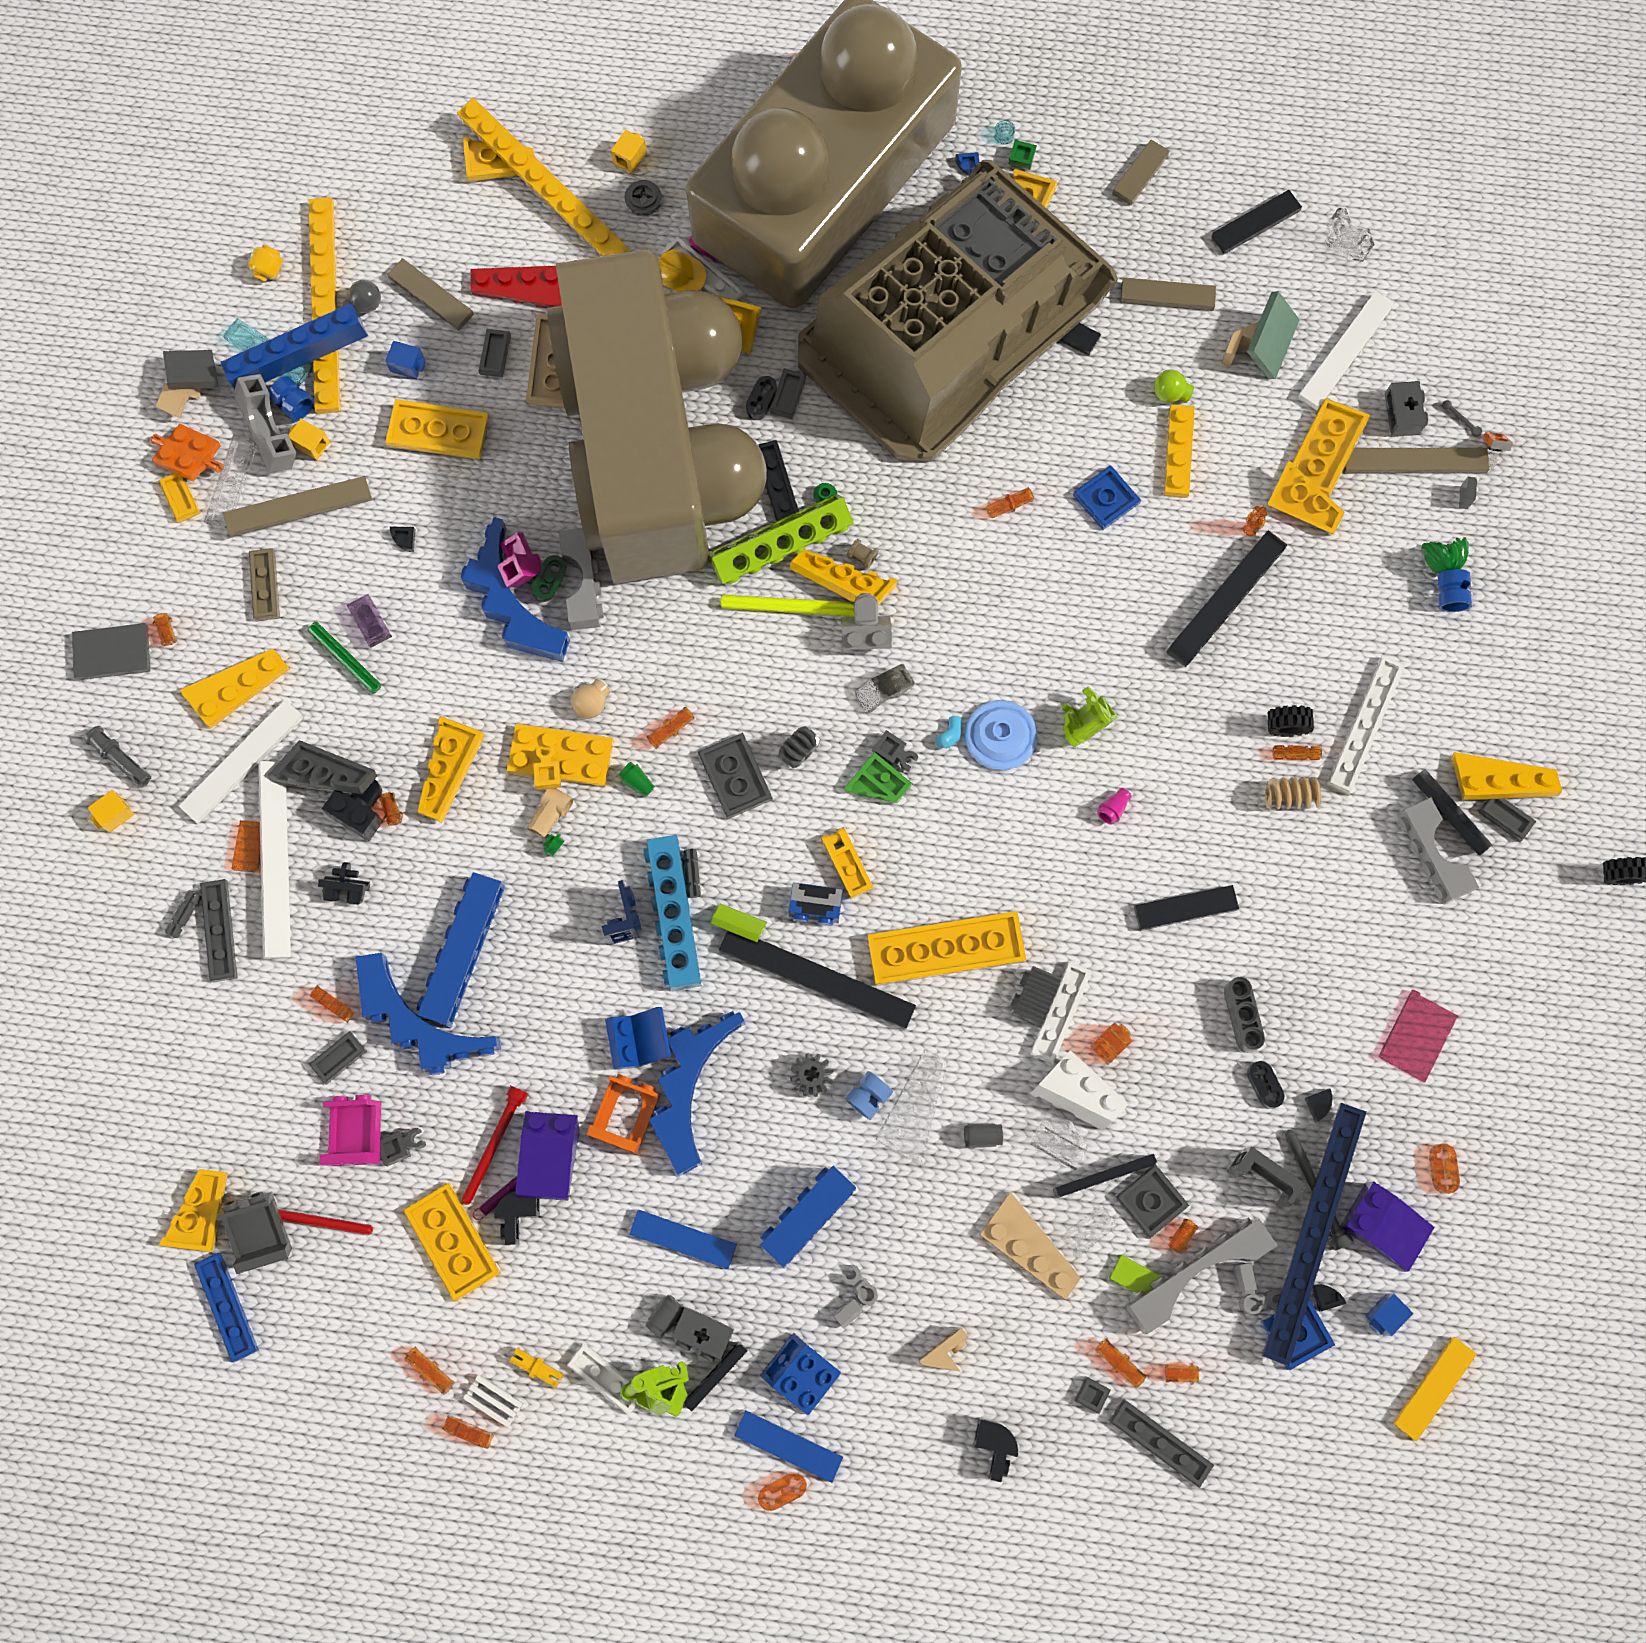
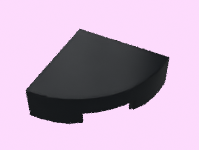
M390 526L391 536L397 546L405 551L414 552L415 528Z
M1330 1088L1305 1098L1315 1122L1323 1119L1331 1109L1333 1098Z
M1314 1284L1312 1292L1319 1311H1325L1346 1304L1344 1297L1332 1287Z

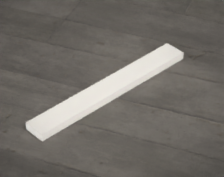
M260 761L258 763L263 959H289L291 957L286 783L270 780L268 774L279 763L274 761Z

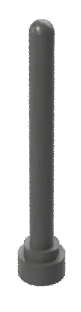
M1289 1129L1285 1132V1137L1313 1191L1317 1177L1295 1132ZM1335 1216L1331 1227L1332 1234L1330 1236L1332 1240L1330 1242L1336 1251L1353 1244L1354 1241L1350 1233H1347L1345 1229L1342 1230Z

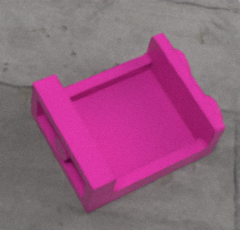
M355 1095V1100H348L347 1096H334L332 1101L323 1102V1107L330 1109L328 1154H320L319 1165L354 1166L379 1164L381 1101L371 1100V1095Z

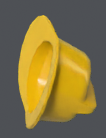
M674 249L664 252L658 258L664 286L680 292L695 289L701 290L705 285L706 270L703 264L696 258Z

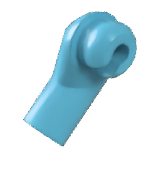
M949 717V729L942 735H938L935 739V743L939 748H950L960 740L961 717Z

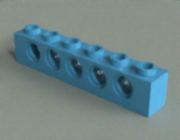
M677 835L648 839V847L643 848L645 861L646 863L650 862L652 870L647 872L649 887L654 886L655 896H651L653 911H658L659 920L655 921L657 936L662 935L663 945H659L661 961L666 960L667 970H662L664 984L669 985L671 991L701 987ZM661 860H669L671 862L669 868L661 870L657 867ZM665 884H673L675 886L674 891L670 894L662 893L661 889ZM669 908H676L679 911L678 915L673 919L665 917V912ZM672 933H681L682 940L675 944L669 942V937ZM684 957L686 959L685 966L675 968L673 966L674 959Z

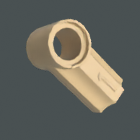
M557 788L547 789L541 799V806L527 826L528 829L546 839L559 818L564 817L571 808L573 798Z

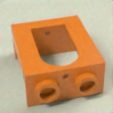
M617 1074L616 1078L609 1076V1085L593 1125L589 1126L586 1135L637 1155L649 1126V1119L653 1116L652 1113L660 1096L655 1093L656 1088L644 1083H641L640 1087L631 1084V1078L621 1074ZM632 1090L640 1094L642 1107L630 1138L627 1139L606 1131L619 1096L625 1091Z

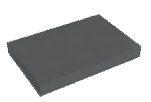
M146 623L72 632L74 679L77 681L150 672L149 635Z
M743 733L698 751V755L727 820L773 800Z

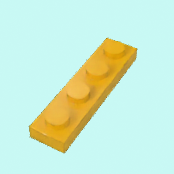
M1171 404L1169 408L1164 496L1188 498L1195 406Z

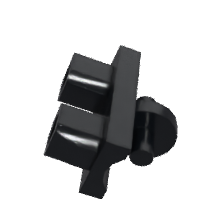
M343 862L341 869H332V875L340 876V878L325 876L324 879L318 880V887H323L324 901H338L340 890H347L346 903L359 905L363 902L365 891L370 889V881L350 879V877L358 878L359 871L351 870L349 862Z

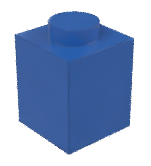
M394 340L385 360L390 372L416 380L419 372L424 370L426 362L420 348Z
M1387 1293L1365 1316L1371 1321L1369 1323L1371 1329L1378 1335L1393 1336L1414 1313L1394 1293Z

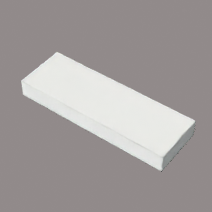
M583 1343L567 1363V1366L627 1415H630L637 1406L635 1399L631 1401L624 1400L620 1395V1391L631 1380Z

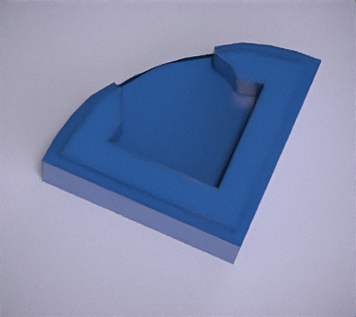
M979 153L956 154L955 161L959 169L965 174L970 175L979 163Z

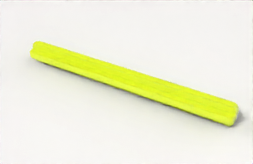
M722 595L721 608L854 617L853 602Z

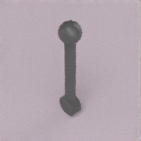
M1443 401L1442 407L1449 409L1469 427L1474 437L1482 434V428L1479 426L1475 427L1452 406L1451 401Z

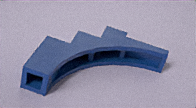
M493 517L491 525L488 524L486 527V541L484 546H481L478 551V560L469 559L468 565L462 569L461 580L466 589L487 594L483 597L481 608L488 619L507 623L502 632V638L507 648L563 662L570 642L568 633L552 627L533 616L519 603L509 587H506L497 565L503 562V549L500 543L504 541L507 528L503 519Z
M375 953L356 957L362 1017L371 1020V1023L385 1022L386 1017H389L391 1042L396 1046H400V1049L416 1047L415 1043H418L421 1070L429 1072V1075H440L445 1073L444 1069L452 1068L450 1058H453L454 1061L469 1059L471 1054L479 1053L480 1057L494 1055L495 1050H501L500 1039L496 1036L468 1037L454 1035L436 1029L424 1022L408 1007L398 993L390 974L387 957L384 954Z
M732 1011L723 1015L720 1018L721 1022L714 1026L709 1023L697 1030L699 1034L695 1036L690 1027L687 1029L680 1027L670 1033L671 1037L668 1038L669 1045L681 1067L676 1069L675 1066L664 1070L661 1072L662 1077L658 1081L672 1107L667 1109L666 1106L655 1110L652 1113L654 1117L650 1118L649 1121L679 1177L702 1165L694 1143L691 1127V1104L695 1085L703 1066L713 1051L730 1034L745 1025V1020L740 1012L735 1014Z

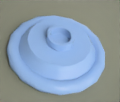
M994 700L982 704L972 712L965 725L964 739L969 753L979 764L992 770L1006 771L1021 766L1031 757L1037 746L1038 731L1033 717L1024 707L1012 701Z

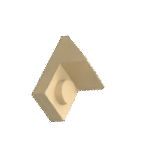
M960 1327L921 1357L919 1362L924 1366L960 1371L947 1353L952 1351L955 1354L966 1345L964 1340L968 1338V1335Z

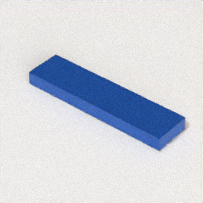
M639 1209L629 1235L726 1269L730 1267L737 1246L736 1243Z
M218 1252L195 1263V1269L231 1362H237L258 1352L259 1349L222 1254Z
M747 1410L734 1435L831 1483L843 1459V1456Z

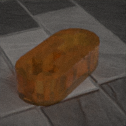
M318 985L309 994L310 997L347 1023L356 1013Z
M1442 1143L1433 1146L1429 1152L1433 1186L1441 1194L1454 1193L1460 1186L1456 1152L1448 1144ZM1441 1149L1443 1153H1448V1158L1444 1159V1166L1443 1160L1437 1158V1153H1440ZM1445 1173L1446 1178L1452 1180V1184L1448 1185V1189L1446 1185H1441V1180L1445 1179Z
M450 1415L447 1416L442 1427L444 1431L486 1449L489 1448L494 1437L492 1433Z
M791 1472L765 1485L758 1495L759 1505L766 1511H773L798 1499L806 1491L807 1482L805 1477L799 1472ZM794 1477L796 1481L801 1480L802 1484L799 1486V1492L795 1493L793 1489L784 1492L783 1488L790 1485V1478ZM767 1490H770L771 1493L781 1491V1495L775 1498L774 1505L763 1501Z

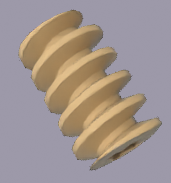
M1281 777L1279 781L1276 778L1269 779L1265 792L1267 809L1271 808L1272 802H1275L1277 809L1281 808L1282 802H1285L1287 809L1291 808L1292 802H1295L1297 809L1301 808L1302 802H1305L1306 808L1310 809L1312 801H1315L1316 808L1320 807L1321 788L1316 777H1311L1309 780L1301 777L1299 781L1295 777H1291L1289 781L1284 777Z

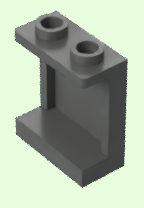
M1252 1146L1240 1150L1227 1170L1228 1173L1236 1178L1246 1175L1251 1169L1280 1189L1282 1195L1276 1203V1206L1279 1208L1292 1206V1204L1297 1205L1305 1194L1302 1189L1306 1183Z
M256 1192L248 1196L246 1200L238 1202L235 1199L222 1204L216 1217L218 1221L222 1220L236 1260L233 1267L236 1275L289 1258L292 1247L272 1192L266 1194Z

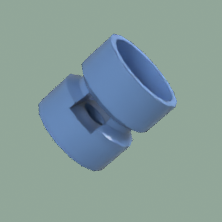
M867 1071L859 1081L860 1087L853 1088L845 1100L861 1115L871 1120L879 1111L878 1104L885 1103L893 1094V1091L880 1078Z

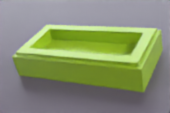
M720 903L710 924L758 942L767 922Z
M1120 1255L1109 1279L1135 1293L1142 1290L1145 1294L1152 1289L1150 1283L1161 1276Z

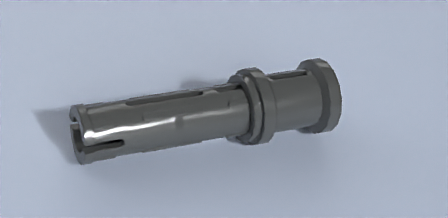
M101 726L93 727L85 735L84 742L87 745H92L97 749L99 756L112 761L137 786L142 788L150 782L152 776L119 748V742L115 739H110L104 733V729Z

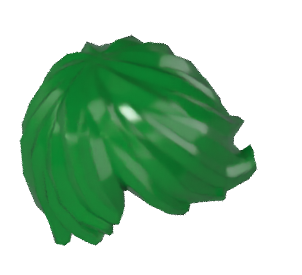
M1463 537L1462 540L1456 538V541L1447 545L1431 541L1423 543L1421 548L1425 549L1422 555L1425 557L1428 567L1438 574L1447 570L1461 569L1466 563L1469 553V542L1466 537Z

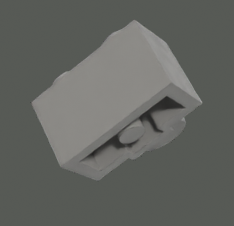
M870 593L859 594L854 601V617H841L843 650L892 648L890 616H878V602L874 595Z

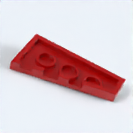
M556 266L471 269L470 290L472 295L499 300L505 298L523 304V302L536 304V307L541 308L562 305Z

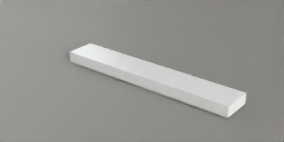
M1375 291L1301 391L1298 399L1318 410L1324 399L1328 397L1393 308L1395 302Z
M1384 655L1380 657L1326 786L1348 796L1351 794L1403 672L1404 664Z
M284 700L179 807L199 824L295 728L304 716L289 702Z

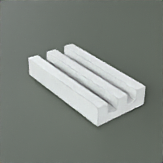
M480 1374L477 1375L468 1393L463 1398L507 1428L511 1425L524 1404ZM480 1383L515 1405L514 1409H510L478 1388ZM476 1393L508 1414V1419L474 1398L473 1394Z

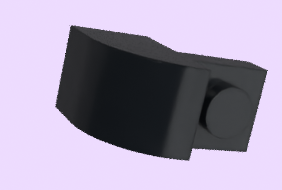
M513 1191L499 1201L495 1209L494 1219H505V1224H501L500 1227L501 1240H505V1245H519V1218L540 1217L539 1198L516 1197V1191Z
M979 1418L973 1445L978 1448L994 1451L989 1479L1002 1482V1477H1007L1010 1467V1460H1006L1007 1455L1018 1457L1016 1439L1010 1430L1002 1424Z

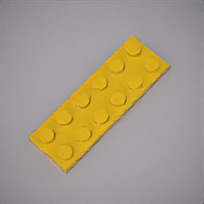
M1017 911L867 935L875 986L1027 961Z

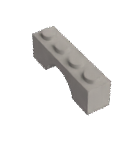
M261 374L237 378L234 396L268 472L274 473L292 469L296 451L288 434H282L274 422L270 407L269 391Z
M583 528L559 531L562 558L567 564L575 566L583 574L580 589L573 596L566 599L568 622L571 630L601 627L600 618H604L602 603L598 604L597 596L601 595L600 582L595 581V573H599L597 558L593 559L592 551H589L587 548Z
M1432 798L1410 806L1397 815L1400 828L1409 836L1413 852L1419 855L1424 873L1431 878L1435 885V894L1439 899L1443 900L1444 904L1479 888L1468 865L1451 863L1438 852L1434 842V835L1437 826L1443 819Z

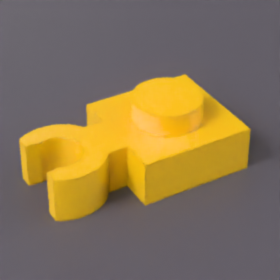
M550 746V753L548 755H542L541 748L537 747L536 755L541 763H533L536 790L561 788L559 761H554L556 758L554 746Z

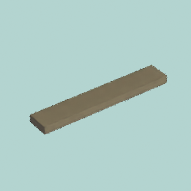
M1354 448L1344 468V473H1487L1490 470L1488 448Z
M362 476L223 512L228 534L230 537L372 501L366 477Z

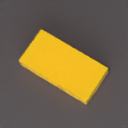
M173 473L158 480L178 523L201 514L184 477Z

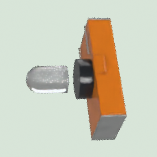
M1485 431L1483 440L1489 445V450L1502 452L1503 450L1511 451L1513 442L1504 434ZM1489 452V467L1496 466L1499 457L1498 453Z

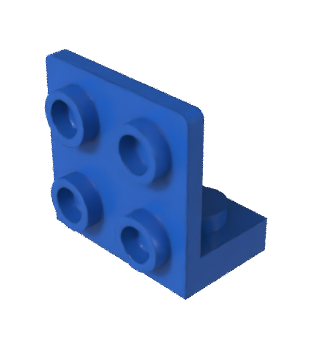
M655 1007L632 1016H617L605 1019L614 1070L638 1068L670 1058L671 1053L662 1007Z
M793 1332L760 1376L778 1393L806 1415H809L840 1376L841 1372Z

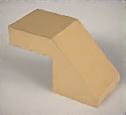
M1259 322L1233 332L1221 364L1231 366L1238 347L1248 350Z
M166 383L155 407L180 418L189 396L199 399L203 388L168 389Z

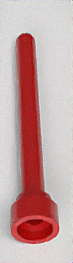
M510 1085L506 1093L508 1096L506 1101L508 1103L462 1197L463 1204L469 1205L472 1202L517 1106L520 1107L522 1102H526L529 1093Z
M278 1209L282 1221L363 1235H370L373 1232V1227L369 1224Z

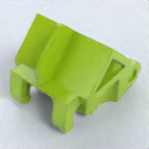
M1089 686L1082 690L1084 695L1087 696L1085 699L1087 704L1077 710L1068 702L1061 706L1062 710L1066 712L1063 715L1065 719L1063 731L1068 742L1073 747L1085 743L1119 718L1103 696L1099 698Z
M681 1361L677 1364V1368L673 1367L670 1369L669 1366L661 1365L649 1369L625 1384L621 1388L620 1395L626 1401L635 1399L637 1405L659 1416L665 1412L678 1416L688 1396L684 1386L689 1381L687 1367Z

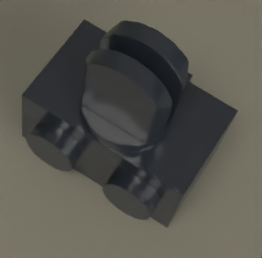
M376 780L370 784L363 794L351 793L348 796L342 791L334 790L321 809L331 819L365 840L370 841L383 823L380 816L372 810V807L382 795L383 790Z

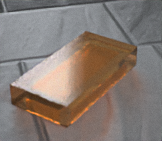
M240 820L231 869L234 871L259 873L261 862L260 822Z

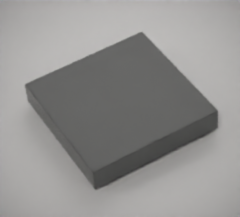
M212 350L163 351L168 389L218 388Z
M1156 1164L1115 1197L1148 1239L1153 1237L1190 1206Z

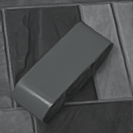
M1236 977L1225 986L1224 996L1238 1048L1245 1053H1252L1264 1045L1265 1035L1252 985L1246 978ZM1233 984H1238L1242 987V996H1238L1233 992ZM1240 1009L1248 1011L1250 1015L1249 1021H1244L1240 1018ZM1246 1034H1251L1255 1037V1046H1250L1246 1043Z

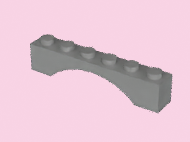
M1249 1217L1236 1225L1238 1228L1236 1232L1231 1235L1228 1232L1222 1234L1215 1239L1217 1243L1210 1249L1205 1246L1193 1255L1196 1259L1188 1264L1183 1261L1172 1268L1174 1274L1166 1279L1164 1276H1161L1150 1283L1152 1286L1151 1290L1145 1294L1140 1290L1128 1299L1131 1303L1125 1307L1141 1332L1149 1334L1170 1319L1173 1306L1180 1292L1202 1270L1227 1260L1255 1261L1277 1247L1278 1245L1261 1220L1258 1218L1251 1221Z

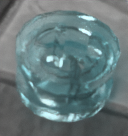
M1008 120L998 122L995 126V140L1002 145L1013 141L1015 134L1014 124ZM1006 130L1009 131L1008 134H1007V133H1004L1003 135L1001 134V131H1002V132H1005Z

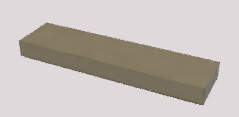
M403 258L387 274L390 280L458 331L474 315L473 310Z
M1123 278L1120 303L1213 311L1215 308L1216 286Z

